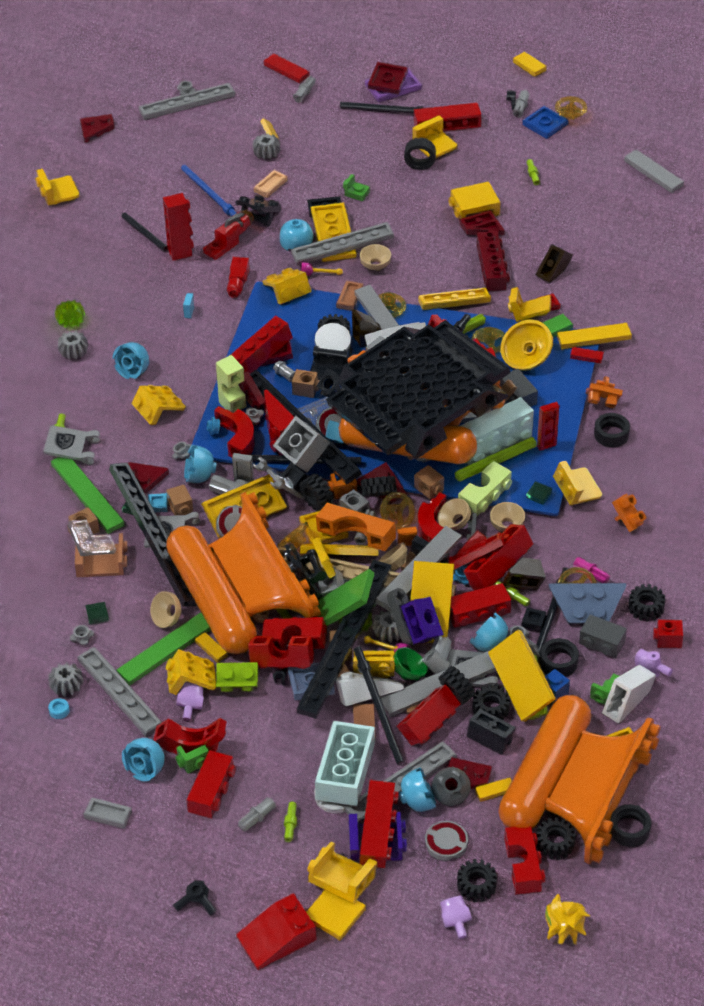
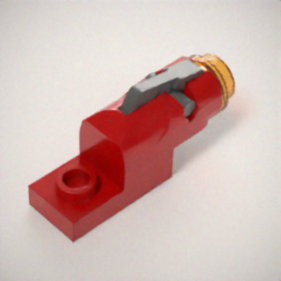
M242 210L227 219L223 225L215 230V240L203 248V253L217 260L238 245L239 235L247 230L254 221L252 213L248 210Z

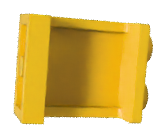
M489 181L451 189V195L448 198L449 205L453 207L455 216L459 220L465 218V215L491 210L494 216L500 215V200Z
M331 841L326 848L323 847L315 860L312 859L307 868L309 872L308 882L354 903L375 878L377 862L369 859L364 866L336 853L334 851L335 843Z

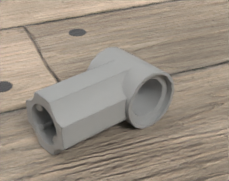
M214 475L211 478L209 490L224 494L247 483L240 479L234 482L222 476Z
M440 636L436 638L431 650L422 659L423 663L434 674L446 670L449 666L447 657L451 650L452 641L448 637Z

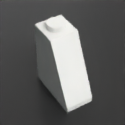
M638 665L614 679L602 714L618 724L621 723L650 692L656 674Z

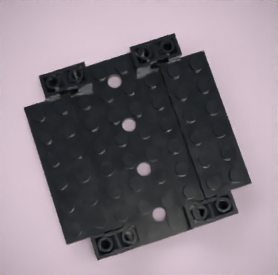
M445 320L434 328L429 324L421 330L402 327L346 364L334 389L336 393L327 398L326 401L333 410L388 456L406 444L405 450L415 459H418L447 439L443 427L468 410L475 416L480 417L508 398L506 392L493 384L511 372L506 364Z

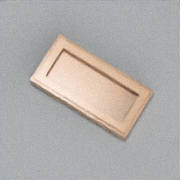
M273 170L254 187V192L268 198L287 181V176Z

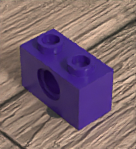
M431 597L414 599L401 606L413 644L430 642L444 635Z

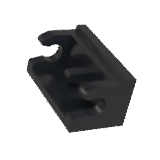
M479 709L469 720L466 737L503 755L506 745H511L516 727Z

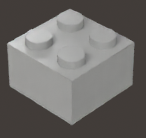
M295 416L273 447L296 466L308 472L330 442L306 422Z

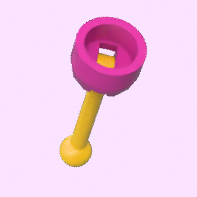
M302 262L301 271L306 272L307 276H310L313 272L336 273L337 275H342L343 273L341 268L337 270L313 268L310 263Z
M370 636L364 637L365 643H373L394 651V654L401 647L410 648V645L404 643L396 644L394 647L371 639Z

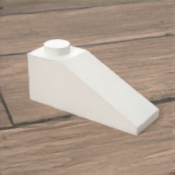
M346 672L336 679L340 701L345 706L372 699L363 674ZM372 676L380 696L404 689V686L397 680Z

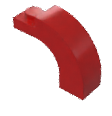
M218 406L214 410L215 419H220V426L235 433L227 443L228 456L233 457L234 453L252 454L255 439L253 423L249 416L240 409L233 413Z
M439 492L435 498L431 499L429 504L422 502L418 511V535L428 542L444 528L436 520L440 508L446 503L445 494Z
M168 718L156 726L153 740L162 749L177 754L176 747L179 746L182 747L185 753L191 752L203 745L206 746L208 751H217L219 742L226 735L227 721L219 718L204 728L192 729L181 726Z

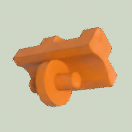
M605 376L603 381L597 380L596 384L590 383L589 388H586L585 394H588L589 403L598 404L600 397L606 398V407L614 408L617 405L618 399L622 396L623 390L614 388L615 384L610 383L609 377Z
M626 493L612 502L618 513V516L614 518L615 521L621 519L629 532L642 525L643 521L647 518L643 511L637 512L634 507L637 504V500L633 494L627 495Z

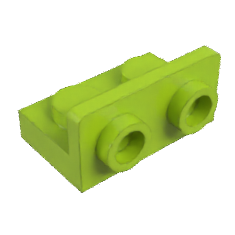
M258 662L217 663L216 687L221 688V692H232L233 688H241V691H254V687H258Z

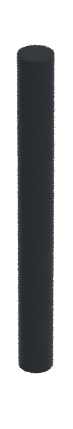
M126 212L121 215L126 222L163 252L168 250L166 244Z

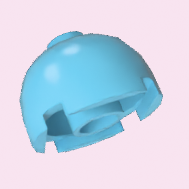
M293 219L285 222L281 227L279 240L281 246L289 251V249L311 244L314 241V235L311 226L306 221Z
M128 342L114 350L113 359H115L116 363L114 367L124 378L129 379L131 377L135 379L147 370L149 355L147 350L139 343Z
M191 445L188 450L191 456L185 461L184 478L189 483H202L210 478L211 473H215L216 462H213V455L208 449Z
M495 612L493 617H490L476 632L477 636L475 638L472 637L469 642L478 650L487 652L506 639L508 626L503 618Z
M137 738L130 742L122 751V762L127 771L131 770L132 773L136 774L133 777L137 780L149 781L162 770L165 761L164 753L160 745L153 739Z
M421 767L410 771L403 777L401 782L402 791L399 792L402 804L407 803L412 810L418 812L428 811L437 807L430 784L427 783L426 779H423L426 775Z

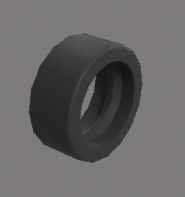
M425 138L410 140L406 144L404 152L406 164L416 170L430 168L436 159L435 145ZM415 149H422L427 151L430 156L425 159H418L410 153Z
M605 413L596 419L594 437L599 444L614 448L620 447L628 441L630 424L624 416L617 413ZM614 426L620 428L622 432L608 434L602 428Z
M555 638L545 642L540 651V666L542 670L549 674L556 669L565 677L571 675L578 666V649L573 642L567 639ZM553 652H563L569 655L571 660L567 663L558 664L550 661L547 656Z
M633 804L622 805L613 811L610 821L613 822L610 834H612L614 841L626 847H637L644 844L649 838L652 824L648 812L642 807ZM624 818H632L641 822L643 829L637 833H628L621 830L617 824Z

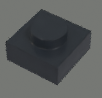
M527 607L521 626L541 631L546 611Z

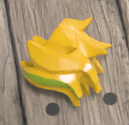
M557 894L552 902L546 906L545 918L549 926L547 939L549 940L558 933V943L563 944L570 934L573 943L577 944L578 933L587 935L584 930L585 917L590 915L586 913L585 907L575 902H561L560 895Z

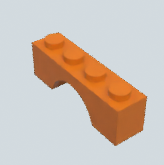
M326 503L316 515L317 531L332 536L345 531L361 532L367 537L368 547L386 551L396 539L395 522L330 503Z

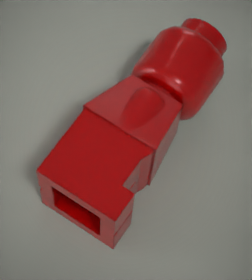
M234 256L232 258L227 285L228 295L232 298H236L242 293L243 286L248 279L250 272L249 258Z

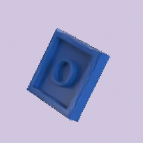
M543 106L522 121V125L548 139L568 125L569 120Z

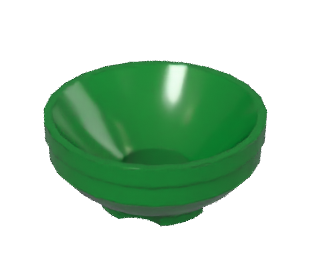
M401 647L393 655L395 672L402 679L419 680L427 673L428 667L423 663V657L416 651Z

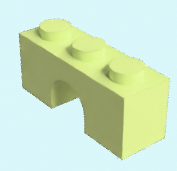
M230 355L216 362L219 403L225 409L234 413L237 409L242 410L246 408V397L238 385L244 382V368Z
M493 461L482 471L481 485L484 487H477L469 483L458 493V498L468 503L471 508V515L477 513L478 516L481 512H485L488 506L493 501H496L502 492L510 488L512 484V471Z

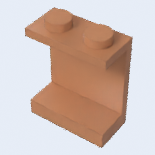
M119 533V544L85 545L84 535H76V576L124 575V567L128 566L127 555H124L125 552H128V542L124 541L123 533Z

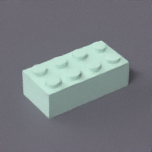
M520 397L505 404L502 408L494 409L461 425L470 429L477 439L476 453L467 463L469 465L532 437L534 410Z
M333 721L315 780V800L358 806L375 745V727Z

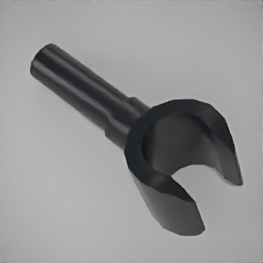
M508 90L506 100H511L512 110L515 108L516 91Z
M287 668L276 671L273 674L274 683H276L278 678H282L281 684L285 685Z

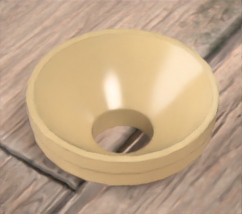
M368 245L361 250L360 261L366 268L379 271L389 265L391 251L383 245ZM372 262H379L380 264H376V265H375V264H371V263H372Z
M452 499L440 508L437 515L438 523L442 527L447 526L454 531L464 528L470 519L471 508L463 499ZM463 517L460 523L455 524L457 518Z
M502 502L492 508L490 521L493 527L503 532L507 528L502 525L504 521L523 525L525 511L516 503Z
M404 543L398 544L378 561L392 565L391 571L397 570L407 561L406 545Z
M165 591L156 594L150 607L151 618L154 624L160 628H169L175 625L182 612L178 597L171 592ZM172 605L175 606V614L173 616L170 613Z

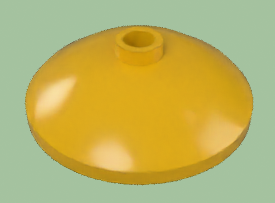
M524 320L516 323L505 333L502 339L501 355L503 360L511 368L519 369L520 371H527L540 366L548 358L553 347L551 331L545 324L537 320Z

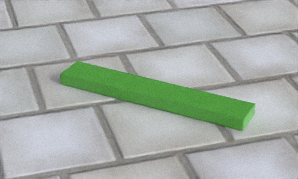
M58 457L51 460V466L86 508L89 507L98 519V523L108 534L125 526L123 519L72 459Z
M199 613L117 669V673L130 686L173 657L178 649L183 650L195 642L198 636L204 632L208 633L211 631L202 613Z

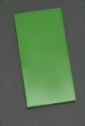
M368 569L318 600V608L321 612V615L318 617L324 618L326 626L367 603L374 572Z

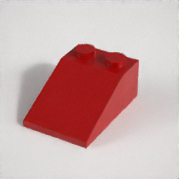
M266 389L264 390V402L270 439L269 444L273 452L283 455L273 445L293 420L294 416Z
M293 893L273 903L238 932L236 937L256 969L259 970L316 941V926Z

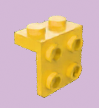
M441 116L413 127L412 139L425 138L431 141L436 147V158L457 149V144L443 132V118ZM420 149L426 156H430L427 151Z
M43 169L36 170L37 177H35L37 187H40L41 196L45 198L48 206L79 197V192L71 176L68 175L48 181Z
M286 268L282 270L281 274L268 275L267 279L262 281L263 285L273 287L278 304H283L311 292L306 272L299 271L298 269Z
M511 288V294L508 296V309L510 313L514 314L516 322L529 320L535 316H545L550 312V295L523 302L519 288Z
M165 385L139 386L131 403L150 425L157 424L163 410L183 411L186 407L182 400L172 392V389Z
M567 461L559 462L553 478L570 505L601 498L602 492L587 468L571 470Z
M178 649L173 658L168 660L166 670L169 693L177 695L186 681L215 690V666L209 659H203L190 652Z
M363 651L365 659L370 663L372 676L381 678L395 676L394 651ZM354 653V673L362 674L357 667L358 661Z

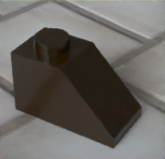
M551 244L535 275L551 283L566 270L573 254Z
M356 309L352 310V337L360 347L367 346L365 335L380 331L381 327L371 316Z
M523 557L509 570L502 583L507 587L538 590L546 578L541 560Z

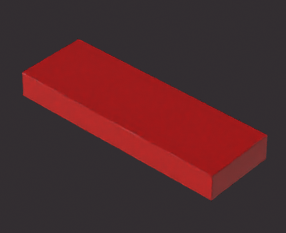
M272 54L264 60V66L298 83H301L310 76V71L276 54Z
M557 401L539 407L537 447L540 451L557 445L560 407Z
M499 532L449 557V564H454L455 570L503 546V535Z

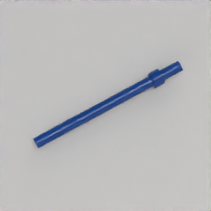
M186 164L181 166V170L218 203L228 216H233L237 213L230 203H226Z

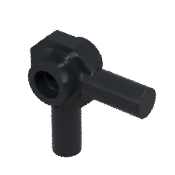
M194 880L187 886L186 895L173 904L177 912L190 902L201 903L209 916L217 912L208 899L209 889L201 880Z

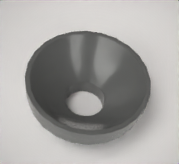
M444 768L433 778L432 792L436 800L441 804L456 806L463 803L469 796L471 789L470 780L459 768ZM450 778L455 779L458 783V787L453 791L445 787V782Z

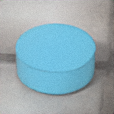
M58 698L49 703V714L54 719H63L70 712L69 704L65 699Z

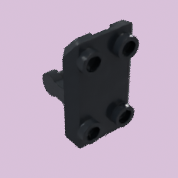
M255 195L253 199L240 196V199L235 202L236 206L242 205L240 212L246 214L249 219L261 222L267 227L271 225L273 213L281 211L280 202L264 200L265 197L261 195ZM248 207L257 210L260 214H266V216L249 212Z
M314 346V359L310 371L318 372V380L322 378L327 368L341 375L343 367L348 364V358L352 356L353 349L350 346L348 350L340 351Z
M293 544L284 545L286 550L283 552L289 561L288 564L292 572H298L301 576V581L306 579L310 587V594H315L319 600L322 595L315 583L326 579L327 573L319 563L316 550H308L306 554L301 556ZM309 562H311L313 569L315 571L313 574L306 565Z

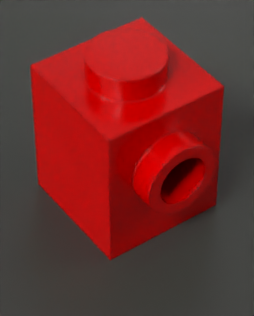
M658 620L657 628H653V640H657V648H682V620Z

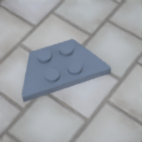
M626 583L549 584V590L555 597L556 603L562 610L568 624H584L589 615L610 621L626 588Z

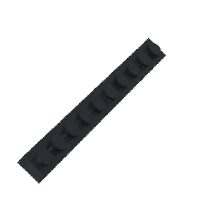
M257 370L250 373L263 397L264 390L267 389L294 417L297 416L330 442L319 458L346 485L362 474L360 469Z
M111 464L109 471L182 607L197 606L167 552L166 543L168 536L129 464Z
M373 560L368 569L374 572V578L367 603L343 617L297 707L298 714L317 719L376 602V598L379 596L392 570V565Z

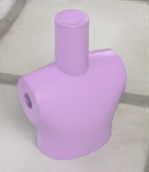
M640 649L635 656V666H643L656 674V677L660 673L671 676L673 669L661 664L660 654L656 651L648 652Z
M185 682L181 687L176 706L185 707L183 720L191 721L193 709L202 710L204 687Z
M455 896L441 901L442 919L445 928L455 926L458 938H466L467 934L463 923L472 920V917L463 897Z

